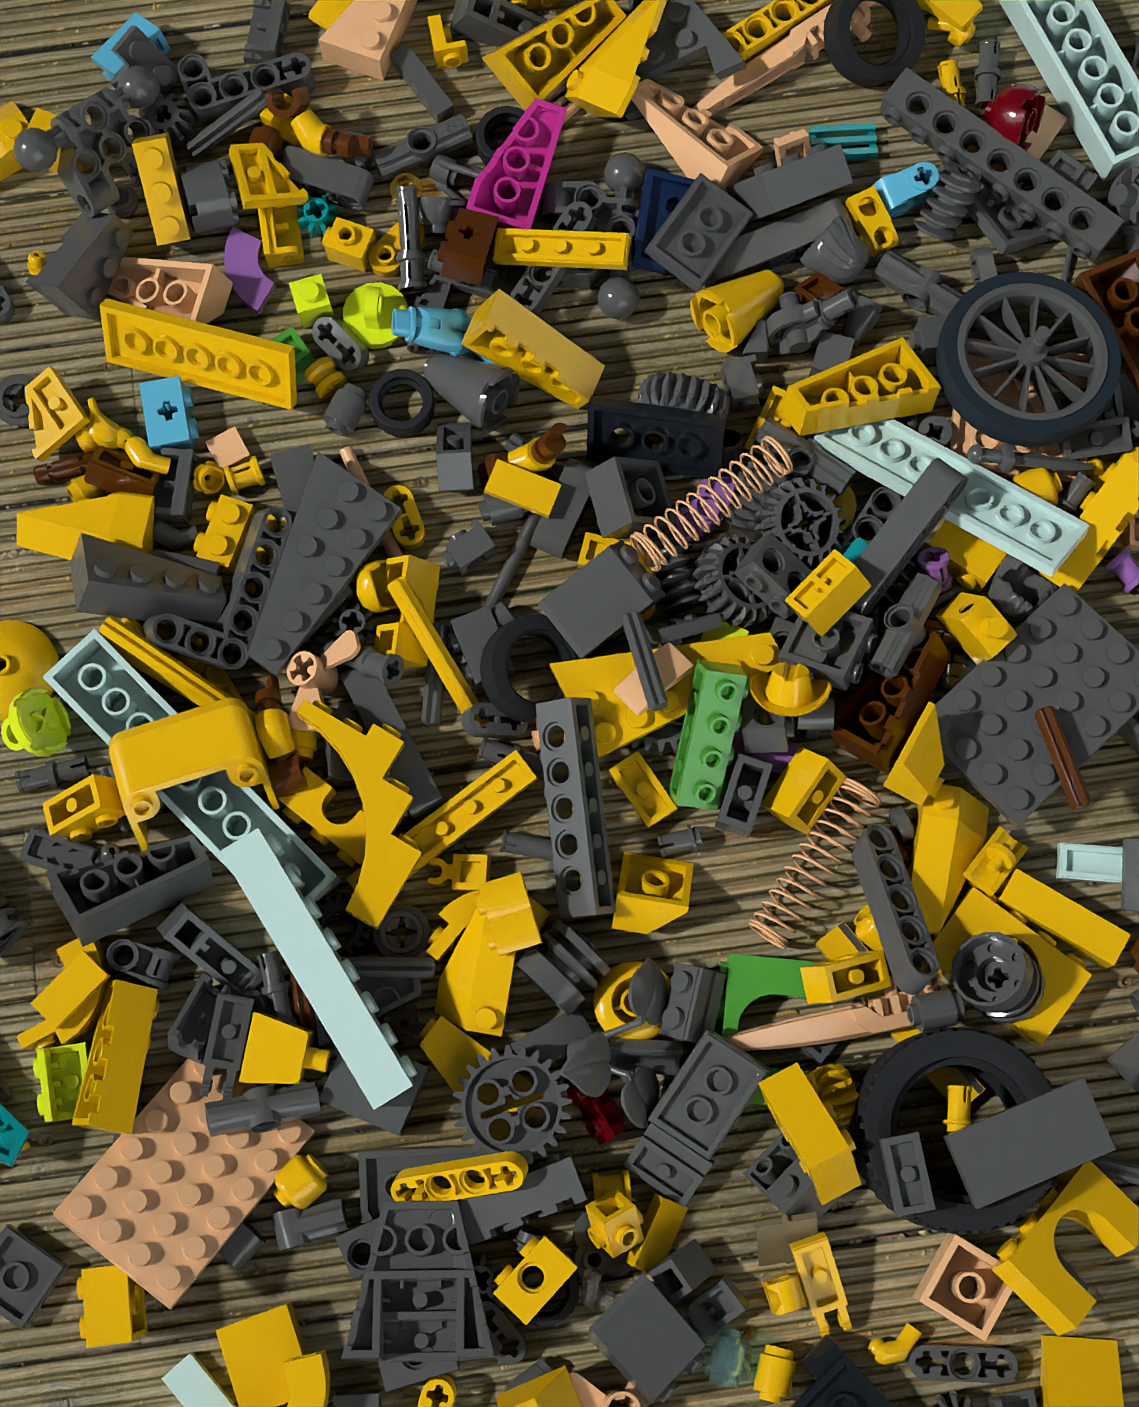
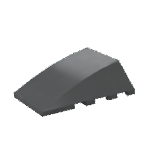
M458 1201L383 1202L370 1249V1258L367 1269L364 1271L356 1310L354 1309L349 1336L341 1359L388 1363L455 1362L495 1357Z

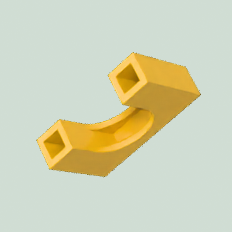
M972 887L965 893L948 916L940 933L932 938V943L940 963L938 974L946 980L952 978V961L959 947L970 937L983 932H1000L1013 938L1041 967L1045 979L1044 996L1033 1013L1026 1019L1012 1024L1006 1023V1025L1033 1046L1043 1045L1092 974L1085 970L1087 965L1080 958L1071 953H1068L1066 956L1055 947L1057 942L1042 931L1035 933L1027 927V920L1018 912L1009 909L1007 912L996 904L997 897L995 895L990 897L982 890Z
M1091 1161L1056 1176L1060 1181L1055 1188L1050 1187L1046 1190L1043 1198H1039L1037 1201L1040 1208L1036 1213H1029L1018 1224L1017 1229L1020 1233L1015 1239L1010 1238L997 1251L1000 1259L991 1269L1058 1336L1076 1329L1096 1303V1300L1065 1270L1058 1259L1054 1246V1233L1059 1220L1069 1219L1082 1224L1116 1257L1135 1249L1139 1244V1207Z

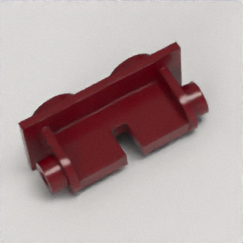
M568 1079L564 1081L565 1084L569 1085L567 1089L569 1099H572V1103L580 1109L585 1118V1127L588 1133L594 1139H597L599 1145L627 1130L623 1124L626 1120L614 1099L604 1105L599 1100V1098L610 1093L607 1088L602 1095L589 1097L583 1094Z

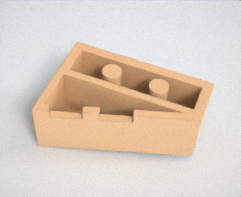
M354 0L318 40L323 60L384 80L392 62L390 54L397 50L418 0Z

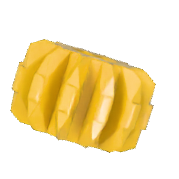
M841 1063L827 1064L810 1071L821 1090L817 1094L821 1102L823 1103L828 1100L838 1117V1121L834 1122L836 1126L850 1123L853 1119L857 1097L859 1096L855 1089V1082L851 1079L850 1072Z

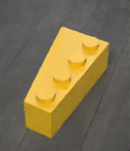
M583 0L481 58L523 109H527L535 98L543 100L627 16L615 0Z
M498 289L476 309L461 342V345L493 363L505 368H511V370L515 371L513 374H517L520 378L576 409L589 402L605 367L592 354L585 352L501 289Z
M902 337L789 385L781 411L798 435L803 436L932 412L941 386Z

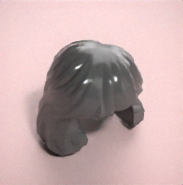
M842 214L832 220V223L816 238L811 247L804 252L800 261L805 267L824 275L829 280L839 284H846L855 280L867 266L869 251L864 240L856 235L849 222V218Z
M1008 554L1000 563L993 576L989 589V600L1005 619L1023 623L1058 588L1051 581H1047L1045 578L1033 573L1024 562Z

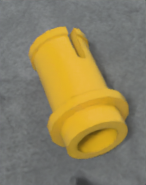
M960 1085L947 1086L948 1112L947 1119L943 1120V1124L947 1125V1132L951 1133L974 1123L970 1121L972 1087L966 1086L964 1088V1086Z

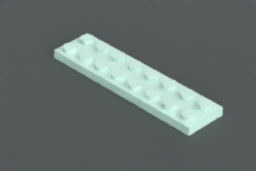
M894 419L819 432L814 436V439L822 445L826 453L904 497L929 464L936 458L942 459L968 477L964 490L943 518L1049 577L1056 573L1088 532L1090 526L1088 523L982 466L971 463L969 459Z

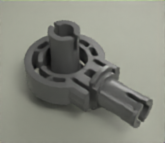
M1128 168L1122 171L1113 182L1108 196V209L1125 220L1118 232L1120 236H1123L1122 255L1139 249V168Z
M847 288L827 300L816 297L806 304L800 303V295L797 292L782 294L778 298L781 310L773 313L766 321L769 343L781 355L801 353L811 347V343L820 338L822 331L828 330L835 325L834 319L859 308V300L856 293L852 289Z

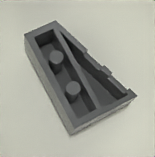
M826 142L807 149L809 156L801 158L798 152L780 159L782 164L780 167L774 168L771 162L753 169L755 176L726 187L728 194L754 213L749 220L751 222L851 184L853 180L841 144L827 148Z
M100 212L90 218L81 213L61 238L63 244L55 254L49 253L45 257L44 262L46 265L37 275H31L26 283L65 315L96 320L100 312L99 305L107 296L133 231L115 214Z

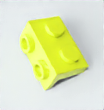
M88 1042L37 1049V1057L33 1059V1071L35 1078L40 1079L42 1094L37 1096V1107L40 1116H44L45 1122L73 1119L90 1053Z

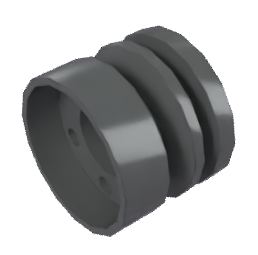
M557 919L551 926L561 939L557 942L547 932H544L541 937L550 950L543 954L538 949L530 947L515 962V965L561 1011L569 1016L585 1000L576 985L580 981H583L592 988H596L599 985L589 971L593 968L603 978H606L612 971L604 962L599 950L582 933Z
M983 932L970 937L959 947L952 961L951 977L955 989L984 1017L996 1023L1012 1024L1026 1019L1038 1008L1044 996L1045 979L1041 967L1013 938L1000 932Z

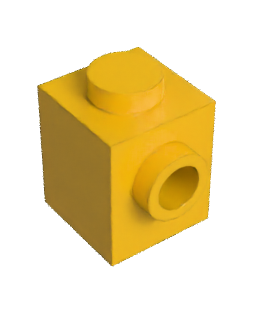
M336 217L332 227H327L322 240L328 260L362 272H366L369 264V252L377 243L374 229Z

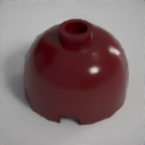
M1027 84L1008 86L997 95L995 100L991 99L988 102L984 119L988 120V125L997 130L1004 138L1027 151L1032 143L1025 141L1031 131L1038 132L1044 113L1045 96L1039 95L1044 92V89Z

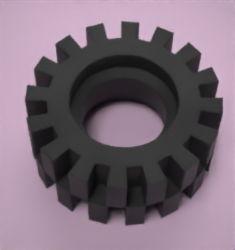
M336 893V895L331 896L329 894L324 896L325 899L321 902L319 900L316 902L323 915L317 920L323 929L327 927L329 919L334 914L347 913L346 907L352 895ZM350 915L354 920V930L348 938L338 940L342 946L336 950L340 957H351L362 953L361 950L370 944L369 940L373 936V928Z

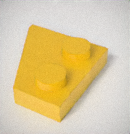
M49 366L25 387L26 403L29 406V428L34 431L36 448L32 449V453L36 460L43 462L91 420L57 369Z

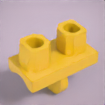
M999 826L962 875L967 878L966 881L969 885L982 890L992 897L1027 851L1028 847L1013 839L1004 828Z

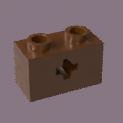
M459 207L456 219L449 220L445 240L448 241H441L437 260L443 262L442 277L481 286L495 245L499 221L498 216Z

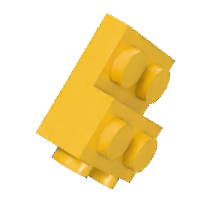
M221 494L218 502L212 501L208 507L206 520L210 521L206 533L199 532L195 539L193 550L198 552L196 557L219 562L221 571L234 575L251 521L260 510L255 509L252 504ZM269 514L266 521L267 527L272 532H275L277 520ZM258 547L255 556L257 561L263 565L267 558L266 552L263 548Z

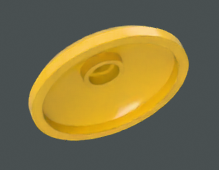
M17 620L0 621V661H6V667L0 671V722H4L8 718L9 705L14 696L31 687L47 690L46 694L51 698L55 693V690L43 678L60 661L54 644L40 629L29 623Z

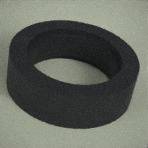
M834 0L824 22L823 36L825 49L835 69L844 78L855 84L877 86L897 79L906 67L911 70L921 56L925 43V22L922 11L916 0ZM863 1H873L883 5L890 11L896 21L899 33L898 46L894 56L885 65H876L866 61L853 46L850 36V22L855 9Z
M540 614L519 618L497 629L488 639L480 662L482 685L491 703L507 717L524 723H536L537 702L529 701L520 696L509 681L506 662L513 644L523 636H536L546 640L555 648L561 662L580 659L546 615ZM560 687L556 694L548 701L565 698Z

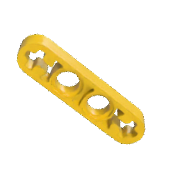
M505 1151L401 1170L392 1183L391 1195L396 1202L452 1201L512 1191L522 1185L528 1172V1163L519 1153ZM504 1166H507L509 1169L502 1171ZM467 1171H479L483 1175L485 1182H473L469 1179ZM510 1171H516V1174L512 1175ZM443 1176L447 1178L451 1183V1188L443 1189L434 1182L433 1177Z

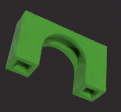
M729 953L727 961H720L719 973L726 975L724 997L721 998L717 1019L722 1020L721 1033L719 1035L724 1037L737 1033L742 1012L751 1002L759 998L780 997L807 1000L800 967L815 964L816 962ZM770 1068L764 1080L783 1069ZM758 1087L748 1104L767 1106L760 1087Z

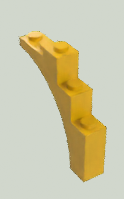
M303 700L296 711L298 718L320 733L340 755L355 781L363 804L366 824L365 857L358 884L346 907V912L378 930L422 855V852L417 850L419 844L402 833L398 838L393 836V833L413 802V796L408 794L410 791L409 787L393 778L390 782L384 780L404 748V741L399 739L402 734L389 725L383 724L380 728L373 724L367 735L361 733L363 727L348 718H345L342 722L331 715L333 710L322 702L314 700L311 704Z

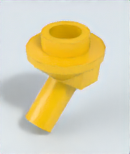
M934 16L929 17L927 24L929 30L950 32L948 41L956 47H960L963 43L967 44L973 37L976 25L973 24L974 19L963 32Z

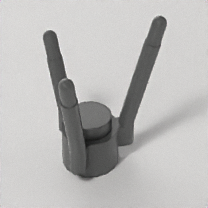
M438 154L430 167L429 177L437 181L435 189L445 193L450 198L462 199L450 188V185L457 186L463 174L476 178L484 169L462 163L454 158L451 159L443 154Z

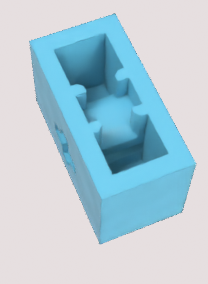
M180 376L139 383L148 444L153 453L160 455L161 448L193 449L196 451L194 439L199 438V429L196 419L190 416L189 407L194 406L191 387H185Z

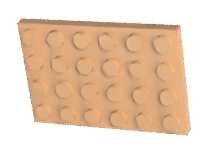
M190 1059L183 1063L135 1118L132 1135L121 1134L53 1212L55 1218L170 1310L274 1184L275 1176L289 1159L302 1150L315 1132L314 1129L300 1119L282 1123L279 1128L264 1133H253L250 1130L210 1137L206 1121L205 1103L223 1100L222 1089L227 1079L228 1070L214 1068L211 1092L208 1094V1097L200 1096L205 1066H203L204 1060L201 1064ZM236 1072L231 1098L243 1096L246 1091L258 1086L255 1083L239 1082L241 1072Z

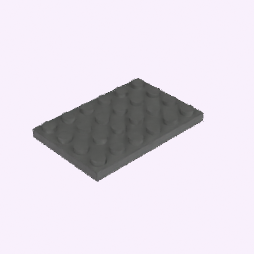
M1065 583L1015 629L1017 636L992 659L988 661L983 659L935 705L943 758L1016 828L1062 785L1035 718L1037 710L1047 706L1055 708L1078 768L1139 712V650Z

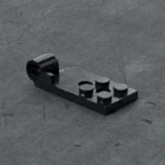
M591 396L588 402L586 458L588 461L603 463L612 457L659 461L662 472L708 479L710 476L718 477L721 468L729 470V463L731 461H740V455L743 453L744 438L737 431L725 429L726 420L712 413ZM618 428L624 429L631 437L621 438L614 430ZM652 433L658 434L664 439V442H652L647 435ZM733 464L732 472L737 475L739 470L741 471V467L738 464ZM725 471L721 473V477H731Z
M827 1334L800 1360L817 1380L790 1407H894Z

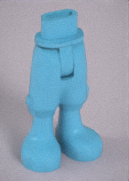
M410 306L407 310L394 308L392 313V335L405 337V341L408 343L412 342L423 347L450 353L452 356H463L466 353H470L482 358L486 363L495 364L461 345L464 337L463 333H466L472 319L465 311L457 308L450 310Z

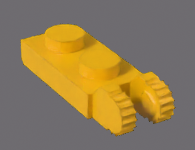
M822 1232L790 1243L789 1246L805 1297L821 1337L823 1338L826 1334L830 1336V1327L824 1313L834 1309L837 1311V1319L843 1330L852 1329L846 1308L848 1302L826 1234Z

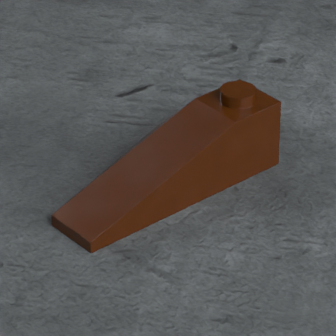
M1139 249L1079 273L1071 285L1077 287L1093 299L1108 317L1120 346L1121 370L1139 392Z

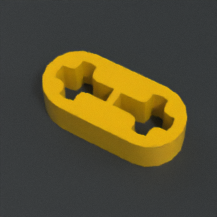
M392 486L384 493V497L393 503V497L400 495L402 500L408 499L403 502L406 513L400 515L391 527L399 546L403 549L415 550L421 547L426 537L422 519L411 491L405 486ZM409 521L413 530L419 529V531L415 532V539L409 540L407 536L401 537V535L405 534L403 522Z

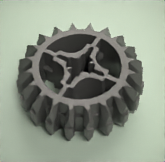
M672 371L667 374L658 372L648 375L643 380L642 386H640L637 400L638 403L712 413L726 421L730 407V398L717 384L709 383L707 379H699L695 375L675 374Z
M797 477L791 481L784 480L778 483L777 487L770 488L766 492L767 496L758 502L763 509L756 511L754 515L761 520V523L757 524L754 530L762 532L763 537L759 540L772 533L809 569L814 570L834 549L838 551L842 548L837 540L843 539L846 535L839 529V526L844 525L847 521L838 517V513L843 507L834 506L833 501L836 494L826 496V485L815 486L814 479L803 481L802 478ZM781 513H782V516H783V522H782V524H781ZM808 520V523L803 525L802 528L792 529L799 522ZM787 538L790 539V540L794 543L795 546H793V545L787 540Z
M736 534L718 538L712 544L705 547L701 552V556L695 562L698 568L695 569L692 575L699 580L694 588L702 593L699 601H705L708 605L706 613H720L721 621L726 620L729 626L747 628L760 624L764 619L771 616L773 611L733 574L751 545L755 544H750L747 536L738 538Z

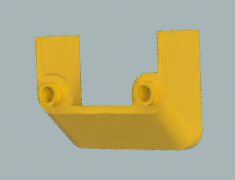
M237 698L222 699L118 732L109 741V757L123 809L142 852L147 851V846H149L147 820L154 817L160 809V798L157 791L222 770H226L230 781L239 787H251L262 783L272 809H280L278 795L272 786L268 773L269 762L257 737L255 725L248 707Z

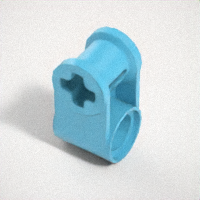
M919 162L902 171L879 179L873 186H875L890 217L895 218L916 206L926 203L928 197H934L935 192L932 189L938 183L939 172L935 165L930 162Z

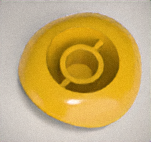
M786 662L778 663L774 666L771 675L755 673L749 678V690L754 700L768 712L780 716L796 717L809 714L821 707L831 692L829 681L810 679L809 669L800 663L797 665H789Z
M629 961L620 963L610 969L612 972L606 978L601 977L599 980V985L594 992L593 1006L596 1018L604 1031L632 1022L637 1018V1015L632 1012L629 1005L628 989L634 973L644 962ZM661 970V972L664 975L667 990L669 993L671 981L668 978V976ZM662 1019L657 1025H650L645 1020L643 1025L611 1037L654 1040L661 1035L659 1032Z

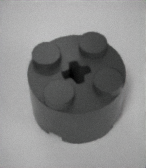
M215 159L178 168L181 187L184 186V199L189 219L195 235L240 224L237 212L238 204L234 189L230 188L229 172L225 159Z

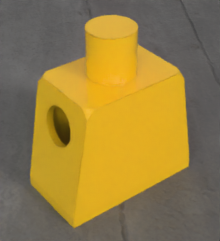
M960 592L935 615L976 665L983 659L986 661L992 659L1017 636L1016 631L985 596Z
M253 1012L239 1082L302 1083L306 1069L321 1072L327 1071L330 1050L311 1047L312 1030L265 1012Z

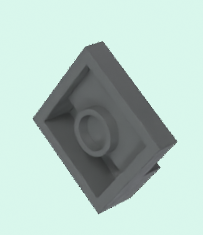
M847 611L822 637L798 616L778 657L780 663L786 662L789 665L800 663L805 665L809 669V673L813 674L814 680H827L831 686L847 691L851 682L857 684L861 679L864 664L861 661L865 653H873L877 645L878 635L875 634L872 618Z

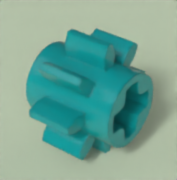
M325 195L321 199L309 196L304 206L297 207L299 215L302 216L297 220L300 229L308 227L310 238H313L315 235L324 236L327 227H332L336 218L333 216L338 214L335 204L328 206Z

